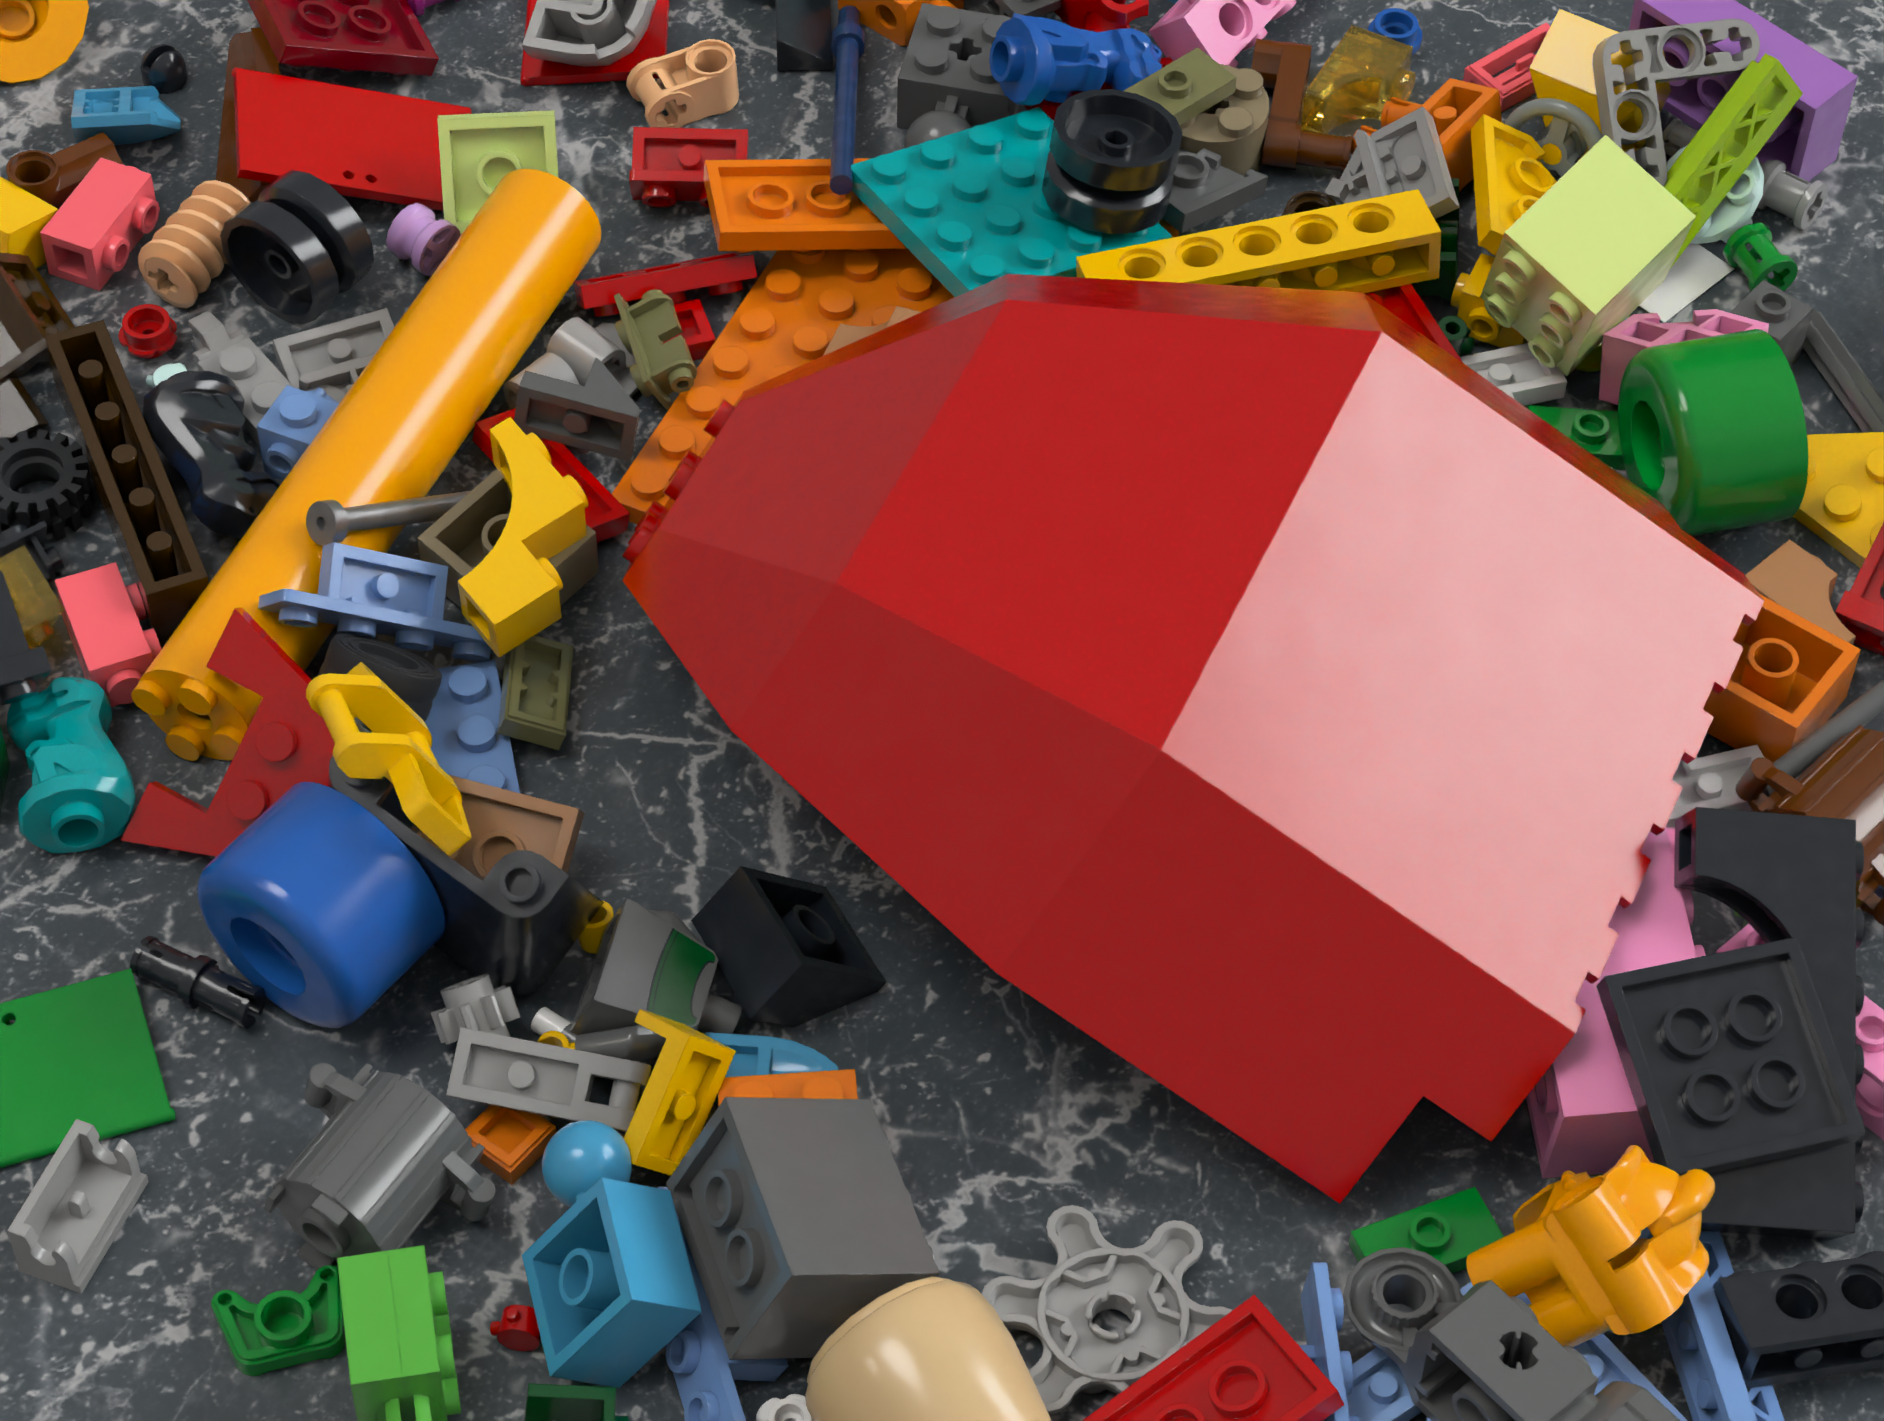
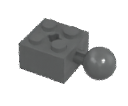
M922 3L898 75L897 128L908 130L905 136L904 148L1017 114L1019 105L1005 96L999 82L992 76L989 63L990 50L996 38V32L1003 22L1012 17Z

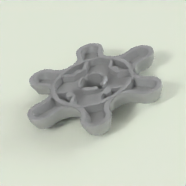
M1074 1205L1063 1206L1055 1210L1048 1218L1046 1226L1047 1238L1058 1256L1057 1264L1050 1274L1036 1280H1024L1014 1276H999L989 1281L981 1293L993 1306L1007 1329L1027 1331L1042 1342V1357L1036 1365L1029 1369V1372L1050 1417L1059 1414L1068 1407L1073 1397L1080 1392L1095 1394L1109 1390L1118 1395L1232 1311V1309L1222 1306L1209 1307L1200 1305L1191 1300L1183 1290L1182 1278L1184 1273L1199 1260L1203 1251V1239L1200 1232L1193 1225L1184 1221H1168L1157 1227L1151 1238L1143 1245L1135 1248H1120L1104 1239L1099 1230L1097 1219L1090 1211ZM1115 1309L1125 1313L1132 1323L1124 1330V1335L1119 1336L1118 1332L1106 1331L1097 1324H1093L1092 1319L1103 1310Z

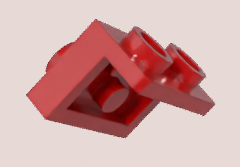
M633 127L632 170L629 171L632 200H642L643 204L651 207H670L675 205L676 201H699L700 205L709 208L703 180L705 160H748V129Z

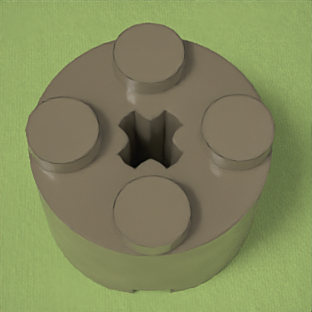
M1220 64L1237 77L1235 93L1180 125L1183 132L1180 148L1195 154L1203 148L1222 156L1221 166L1245 176L1249 169L1259 172L1262 166L1269 115V98L1263 87V78L1260 73L1253 69H1238Z

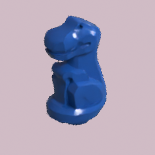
M1013 13V17L1003 22L996 32V38L990 50L989 63L992 76L999 82L1005 96L1017 105L1032 106L1041 103L1043 100L1063 103L1072 96L1074 91L1100 90L1104 82L1115 90L1124 91L1162 68V64H1160L1162 52L1151 42L1146 34L1139 30L1121 28L1093 32L1071 27L1053 19Z

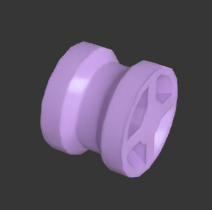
M414 203L400 211L393 220L388 230L386 243L388 250L393 255L403 260L411 259L412 265L417 271L431 277L459 239L460 231L447 220H435V214L425 205Z

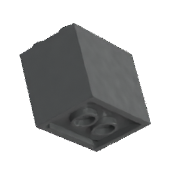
M725 1097L666 1182L668 1190L671 1191L676 1213L729 1360L814 1358L831 1334L849 1317L877 1297L905 1283L932 1276L937 1277L940 1274L934 1252L928 1245L913 1208L910 1192L903 1183L889 1148L887 1135L881 1128L870 1099Z

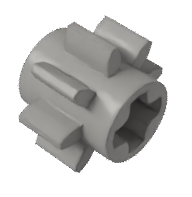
M489 974L473 977L444 988L440 992L445 1008L431 1012L441 1043L445 1042L446 1045L458 1041L460 1028L510 1037L506 1022L521 1017L511 988L504 985L494 989Z

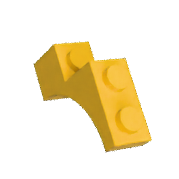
M511 417L489 429L494 465L502 474L512 495L508 520L493 549L471 572L458 580L462 614L498 657L503 656L562 618L559 591L563 589V583L549 559L587 536L585 508L588 507V500L583 489L572 476L566 475L562 477L552 466L550 454L540 438L532 432L526 435Z

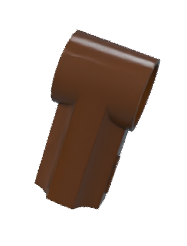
M102 132L52 155L40 150L20 152L13 156L6 164L7 180L59 210L100 157L122 165L123 162L115 149L114 143Z

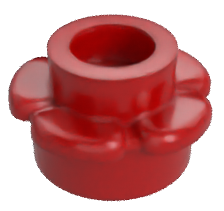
M154 304L139 305L130 309L124 315L122 327L118 334L119 342L123 347H128L129 353L133 356L145 359L157 358L171 350L176 344L177 336L174 333L177 331V325L164 308Z

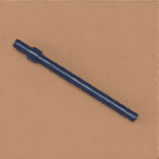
M850 5L840 9L838 25L832 32L831 50L836 57L830 189L838 195L848 194L853 188L851 165L854 164L858 61L865 49V33L860 27V11Z

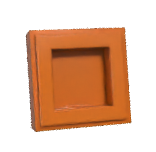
M491 1105L465 1129L468 1136L471 1137V1144L474 1148L478 1143L485 1147L480 1163L511 1185L544 1154L549 1140L557 1132L556 1126L540 1115Z

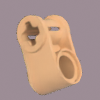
M716 39L702 40L690 47L660 57L649 58L638 63L629 73L626 86L631 96L644 105V116L650 127L680 128L683 125L712 115L724 114L732 110L738 103L739 88L736 55L734 49L724 41ZM652 75H658L659 79L655 81ZM664 109L667 111L668 116L663 115L662 111Z

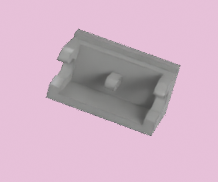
M76 1119L7 1232L20 1272L82 1294L149 1181L147 1175L140 1172L136 1152L126 1140L121 1139L113 1153L100 1144V1136L94 1125Z

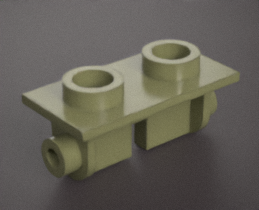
M654 289L644 293L641 301L629 306L618 293L614 295L621 320L615 323V328L625 348L630 354H634L636 363L630 366L633 380L644 397L648 398L654 395L668 411L672 406L669 394L690 390L694 385V379L697 375V369L693 363L686 340L680 334L683 331L673 301L661 290Z

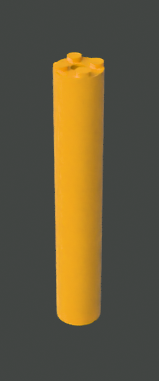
M534 169L514 170L500 180L140 678L138 685L131 693L132 700L167 734L165 742L173 753L189 761H196L200 755L217 760H233L263 699L257 693L206 667L234 608L242 607L303 671L307 669L336 625L319 621L317 627L312 628L281 624L278 622L279 613L258 609L259 596L284 588L313 594L318 593L323 546L316 544L311 539L306 526L307 512L314 502L336 500L343 507L426 497L475 426V422L482 416L600 244L601 226L598 217L589 202L570 184L552 174ZM405 525L349 532L340 543L387 553Z

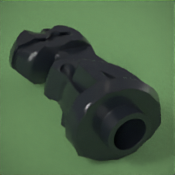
M183 371L160 382L144 396L142 416L153 442L187 483L190 489L191 508L200 522L218 534L242 538L280 485L265 471L249 472L254 466L257 453L252 445H248L244 440L242 427L245 422L243 415L245 400L232 379L211 371Z

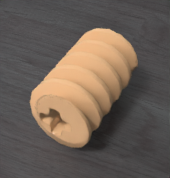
M218 180L202 182L195 187L192 195L181 203L178 211L170 215L165 226L158 229L152 240L141 248L138 255L141 274L153 292L164 301L175 307L189 308L195 304L198 294L209 288L211 279L222 273L224 264L228 263L223 254L220 237L224 223L242 207L251 203L242 192L232 185Z

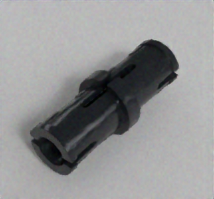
M147 936L141 941L142 947L149 949V953L136 947L132 955L130 968L134 976L144 978L177 994V998L180 999L179 1002L191 1009H197L201 1005L237 1022L243 1028H249L256 1022L255 1017L247 1014L248 1010L258 1016L263 1012L267 999L264 988L254 986L220 970L219 966L216 965L218 962L206 955H199L194 958L160 942L154 936Z

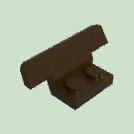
M0 253V440L6 437L12 443L18 440L16 433L27 431L29 435L49 424L19 380V377L27 373L39 361L50 362L45 335L71 329L75 326L28 255Z

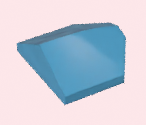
M154 86L74 91L71 124L76 144L102 132L107 135L114 145H123L159 139L181 131L180 116L159 99V92Z

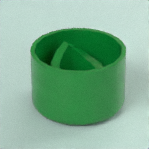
M1753 329L1652 346L1639 351L1629 361L1622 377L1618 400L1620 445L1629 481L1661 502L1679 527L1690 536L1787 520L1795 515L1802 503L1808 476L1806 422L1801 397L1791 367L1780 346L1767 332Z

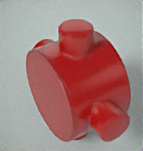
M526 1305L507 1306L502 1311L501 1320L492 1321L490 1324L491 1335L497 1336L499 1343L509 1349L532 1351L539 1346L541 1336L533 1307Z

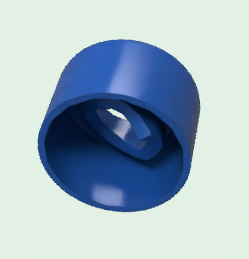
M299 782L287 790L205 867L199 877L197 898L203 919L214 940L235 968L252 985L264 988L266 997L282 1010L304 1022L323 1028L345 1027L359 1019L442 937L445 930V916L439 896L419 862L400 839L362 805L331 787L315 782Z

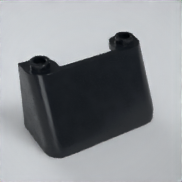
M355 722L360 732L371 733L362 725ZM332 755L329 764L328 787L350 797L384 823L412 853L433 884L445 916L444 933L434 946L475 976L489 974L494 989L505 985V987L511 988L514 997H525L539 990L549 979L604 902L545 857L528 850H517L504 855L493 866L483 881L417 834L420 829L404 813L394 785L385 776L382 779L350 778L337 766Z

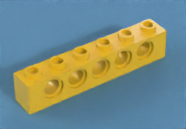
M1419 189L1077 256L1076 272L1077 277L1367 293L1439 278L1441 230Z

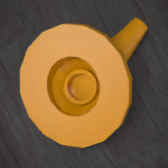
M0 0V81L14 84L38 80L64 65L83 39L89 11L88 0Z

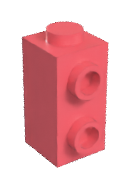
M100 157L40 232L49 274L100 291L114 272L120 271L125 266L129 253L144 234H148L154 229L158 221L160 207L156 201L152 175L133 166H125Z
M116 562L54 580L63 620L85 678L99 684L110 699L111 707L134 702L131 693L161 651L154 628L143 631L139 621L147 619L137 584L125 586Z

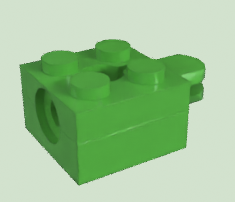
M421 1245L337 1258L350 1384L357 1421H448V1415L461 1414L443 1271L428 1273L425 1246Z

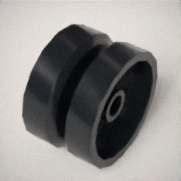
M1115 89L1088 90L1066 99L1056 110L1049 146L1050 151L1043 179L1042 192L1048 206L1068 222L1086 230L1106 234L1136 233L1155 226L1167 213L1174 178L1173 173L1176 170L1183 132L1176 117L1155 101L1136 93Z
M291 170L280 175L260 192L258 200L245 205L224 223L220 234L223 254L233 274L248 294L270 313L286 322L301 325L316 320L335 303L338 294L350 290L366 276L374 262L373 245L363 221L348 201L328 183L310 173Z

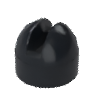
M158 44L151 46L143 54L140 69L144 86H154L159 94H168L178 91L186 84L188 79L186 63L181 53L175 50L174 47L167 44Z

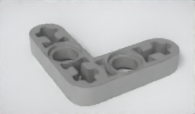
M1731 18L1622 31L1605 38L1597 45L1592 61L1602 136H1608L1621 149V144L1629 145L1644 139L1646 147L1635 152L1634 149L1625 151V153L1643 169H1647L1648 173L1664 187L1667 180V163L1656 83L1728 75L1746 68L1752 60H1756L1759 53L1760 40L1756 30L1751 24L1742 19ZM1670 37L1682 40L1688 47L1689 60L1682 69L1670 66L1664 58L1663 47L1666 40ZM1728 37L1730 41H1739L1741 46V52L1732 56L1727 51L1715 52L1705 56V45H1713ZM1619 49H1621L1622 54H1631L1633 58V64L1624 68V72L1621 65H1612L1611 54L1618 52ZM1637 82L1638 89H1630L1615 95L1614 87L1623 83L1629 85ZM1623 101H1630L1641 109L1643 123L1636 133L1627 132L1618 124L1617 109Z

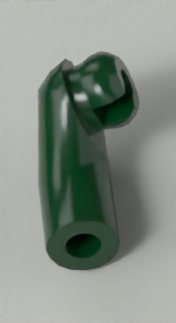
M1446 316L1442 318L1438 325L1458 356L1471 355L1474 350V338H1469L1471 329L1459 317Z

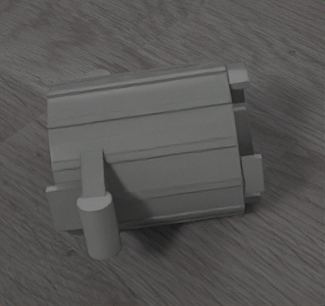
M318 1063L311 1068L304 1091L305 1101L310 1106L319 1108L329 1120L273 1185L272 1189L274 1191L265 1201V1210L268 1213H271L277 1206L292 1226V1229L306 1241L297 1252V1255L317 1270L320 1267L332 1265L333 1262L337 1263V1258L400 1249L439 1200L460 1210L462 1215L470 1221L482 1220L486 1217L495 1195L494 1183L487 1177L479 1176L474 1170L480 1162L485 1147L480 1143L475 1148L472 1146L471 1137L468 1136L466 1130L456 1118L457 1116L426 1088H422L397 1073L393 1074L374 1070L371 1074L369 1071L373 1067L368 1063L363 1066L352 1080L337 1073L336 1069L328 1063Z

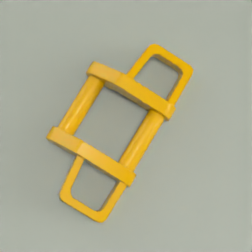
M360 662L347 674H321L308 684L306 698L309 705L324 719L335 743L333 757L337 766L348 777L382 779L385 776L394 785L406 816L448 856H451L472 838L461 804V793L454 780L439 766L431 750L432 735L426 723L363 662ZM357 717L373 733L360 732L354 718Z

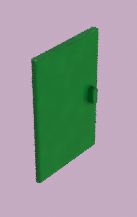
M131 968L0 1003V1168L54 1154L76 1119L94 1125L100 1136L99 1141L175 1120L176 1113L170 1107Z

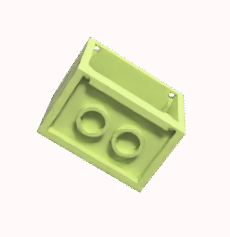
M1605 135L1505 231L1480 297L1485 301L1484 305L1487 312L1497 323L1506 328L1512 326L1529 341L1528 347L1542 364L1549 368L1556 366L1563 374L1568 376L1603 342L1604 333L1623 322L1664 282L1696 216Z

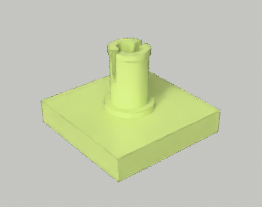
M555 110L438 115L444 220L454 224L459 229L460 234L467 228L500 180L509 172L519 169H534L559 178Z

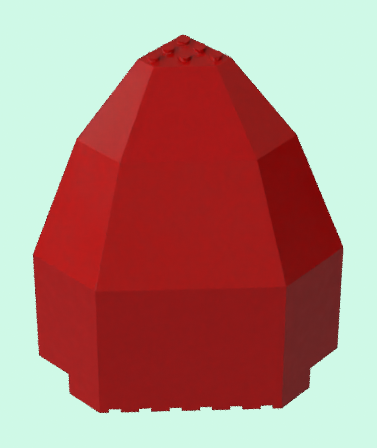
M1006 274L743 391L734 406L723 400L703 429V431L712 436L699 456L688 450L668 480L670 482L663 491L664 494L670 497L664 506L656 500L651 503L636 525L635 532L628 542L629 545L622 555L623 558L630 562L622 581L729 729L991 969L1338 1203H1341L1423 1096L1492 1142L1576 1034L1586 1009L1575 1003V1000L1584 980L1593 984L1601 977L1619 933L1608 926L1617 905L1624 909L1627 908L1635 899L1651 862L1650 858L1641 853L1642 847L1649 832L1657 836L1665 830L1683 788L1672 780L1681 760L1689 764L1696 759L1713 720V716L1703 710L1711 690L1720 694L1726 689L1743 651V647L1733 641L1741 622L1749 626L1756 621L1764 602L1743 572L1684 532L1661 502L1363 292Z

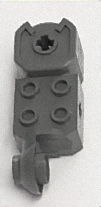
M1405 1247L1380 1249L1362 1258L1348 1274L1343 1296L1350 1321L1364 1339L1383 1350L1401 1368L1413 1404L1431 1421H1680L1647 1389L1636 1384L1613 1381L1594 1395L1598 1378L1592 1373L1586 1359L1574 1348L1567 1345L1562 1346L1539 1324L1536 1315L1524 1301L1514 1296L1509 1297L1492 1280L1475 1284L1463 1296L1457 1280L1446 1265L1425 1252ZM1403 1304L1410 1307L1414 1311L1401 1312L1393 1309L1389 1305Z

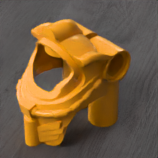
M1637 1145L1629 1146L1615 1166L1604 1175L1590 1178L1587 1172L1575 1174L1567 1170L1563 1172L1561 1180L1547 1185L1518 1208L1513 1215L1515 1232L1467 1256L1466 1265L1471 1283L1474 1286L1479 1282L1492 1280L1509 1297H1516L1525 1292L1531 1302L1527 1305L1536 1315L1539 1324L1562 1346L1567 1345L1573 1348L1609 1330L1617 1335H1627L1650 1329L1671 1316L1683 1303L1684 1296L1706 1273L1709 1266V1254L1699 1239L1702 1225L1701 1211L1707 1207L1715 1192L1714 1180L1707 1172L1700 1169L1688 1170L1686 1174L1680 1176L1667 1167L1651 1163L1641 1147ZM1646 1227L1653 1236L1650 1239L1639 1238L1641 1231Z

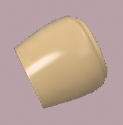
M932 1276L905 1283L877 1297L857 1311L827 1338L813 1358L807 1376L808 1387L805 1400L813 1421H1052L1013 1337L993 1306L971 1285L946 1278Z

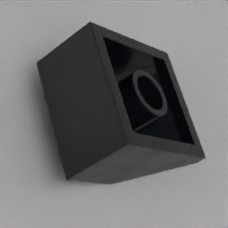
M740 866L691 920L703 939L705 946L715 952L718 958L717 968L723 972L735 992L733 995L735 1004L740 1005L742 1008L741 1012L755 1022L764 1021L796 1027L876 993L886 984L885 979L826 886Z

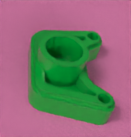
M326 1265L320 1267L315 1272L308 1287L300 1294L289 1290L276 1291L264 1297L258 1304L247 1301L232 1290H221L211 1300L212 1311L217 1325L238 1370L244 1375L259 1376L269 1371L318 1359H330L338 1355L344 1347L345 1332L339 1272L335 1266Z

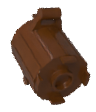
M1858 725L1844 737L1841 736L1797 779L1775 768L1772 761L1767 758L1761 757L1753 760L1736 784L1735 790L1742 800L1748 802L1754 812L1856 820V840L1860 841L1864 848L1863 872L1860 879L1856 881V908H1861L1868 914L1874 915L1876 921L1884 926V896L1880 899L1875 894L1880 885L1884 888V731L1864 729V727ZM1768 785L1775 790L1769 797L1763 793Z

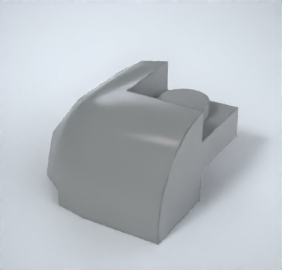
M537 0L522 47L531 58L582 67L611 65L635 50L647 31L657 0Z

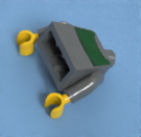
M626 898L614 915L612 906L603 901V905L578 937L579 944L584 951L595 953L570 1032L578 1036L575 1042L569 1043L564 1034L551 1030L543 1033L538 1042L631 1061L658 1059L666 1038L634 1022L639 1009L683 1023L704 1034L705 1032L732 1034L739 1020L742 1008L738 1004L709 992L718 958L712 949L700 943L676 913L667 910H648Z

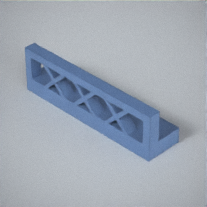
M1647 1227L1642 1230L1639 1238L1646 1239L1653 1237ZM1701 1231L1699 1239L1709 1254L1708 1268L1711 1276L1709 1277L1706 1270L1705 1275L1684 1296L1681 1306L1671 1316L1661 1322L1692 1420L1785 1421L1773 1385L1749 1388L1750 1391H1747L1714 1292L1718 1279L1733 1274L1734 1271L1720 1231Z

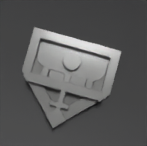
M1424 107L1373 132L1371 136L1365 131L1358 129L1354 136L1357 147L1341 178L1332 177L1324 192L1326 196L1334 201L1345 204L1419 189L1434 219L1460 208L1434 119Z
M384 308L273 339L274 353L282 374L294 388L310 391L316 390L319 387L324 389L327 395L340 403L391 333L394 324L388 309Z

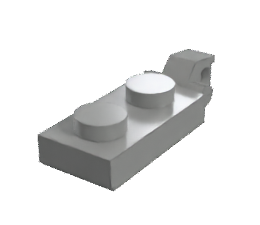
M206 311L188 320V325L191 327L193 334L191 343L197 350L192 353L193 360L198 366V371H211L228 376L236 384L245 400L243 408L245 422L243 428L260 446L257 432L258 423L286 385L294 386L249 337L246 338L239 330L228 335L224 325L210 311Z

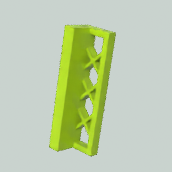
M1766 53L1758 63L1753 60L1749 63L1667 172L1664 188L1696 216L1672 266L1803 94L1781 62Z

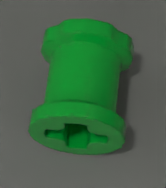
M1763 223L1748 224L1738 229L1729 237L1722 253L1728 264L1733 267H1739L1747 277L1750 292L1763 280L1785 291L1795 280L1798 267L1791 257L1781 255L1771 242L1773 238L1771 231ZM1747 244H1751L1753 246V248L1750 251H1748L1746 248ZM1771 271L1774 273V278L1772 279L1767 275Z

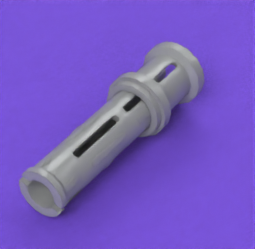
M1673 119L1662 133L1663 139L1669 141L1668 143L1664 142L1665 155L1667 154L1672 157L1678 150L1687 146L1698 131L1683 124L1678 119ZM1767 160L1765 163L1759 161L1764 173L1763 196L1757 208L1763 210L1769 207L1794 219L1793 224L1795 227L1807 230L1817 219L1828 195V185L1820 180L1811 183L1786 171L1785 163L1779 160Z

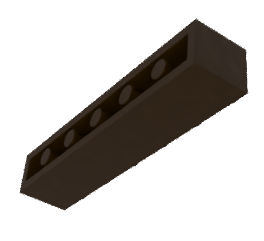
M104 320L45 335L56 389L77 443L82 447L83 455L86 454L92 481L133 584H137L149 627L150 629L154 628L159 642L169 640L206 589L209 580Z

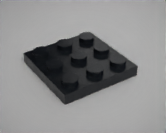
M1797 937L1604 976L1596 987L1655 1164L1667 1167L1680 1176L1692 1169H1700L1710 1174L1856 1142L1866 1133Z

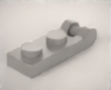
M460 1028L446 1095L450 1098L573 1122L582 1120L598 1121L609 1125L616 1131L626 1132L635 1113L640 1086L646 1087L648 1083L651 1065ZM594 1076L614 1080L608 1105L589 1102Z

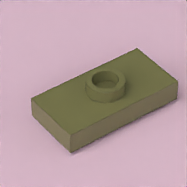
M1197 47L1124 91L1139 94L1161 104L1176 117L1180 126L1235 93L1237 77Z
M534 635L506 653L497 734L556 750L560 749L566 736L574 646Z

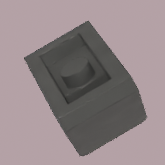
M595 358L585 386L525 370L518 389L514 422L527 435L532 432L542 439L630 462L635 445L640 408L598 358Z

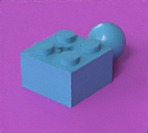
M593 1120L570 1123L557 1131L549 1140L542 1158L543 1178L551 1194L562 1204L570 1208L522 1254V1259L550 1377L620 1388L695 1319L702 1310L671 1191L629 1183L632 1163L627 1143L615 1129L607 1124Z

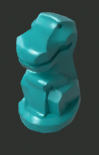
M59 677L54 679L46 689L36 695L11 703L8 710L7 729L9 736L19 749L26 752L28 768L32 772L33 786L18 803L19 832L29 843L48 853L81 852L105 845L124 833L135 807L136 793L132 775L125 761L107 736L112 720L110 699L97 682L81 677Z

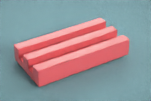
M1544 23L1465 67L1463 81L1499 89L1501 112L1535 94L1529 68L1536 56L1533 53L1539 50L1550 25ZM1516 63L1514 67L1496 76L1495 78L1493 77V75H1495L1496 73Z

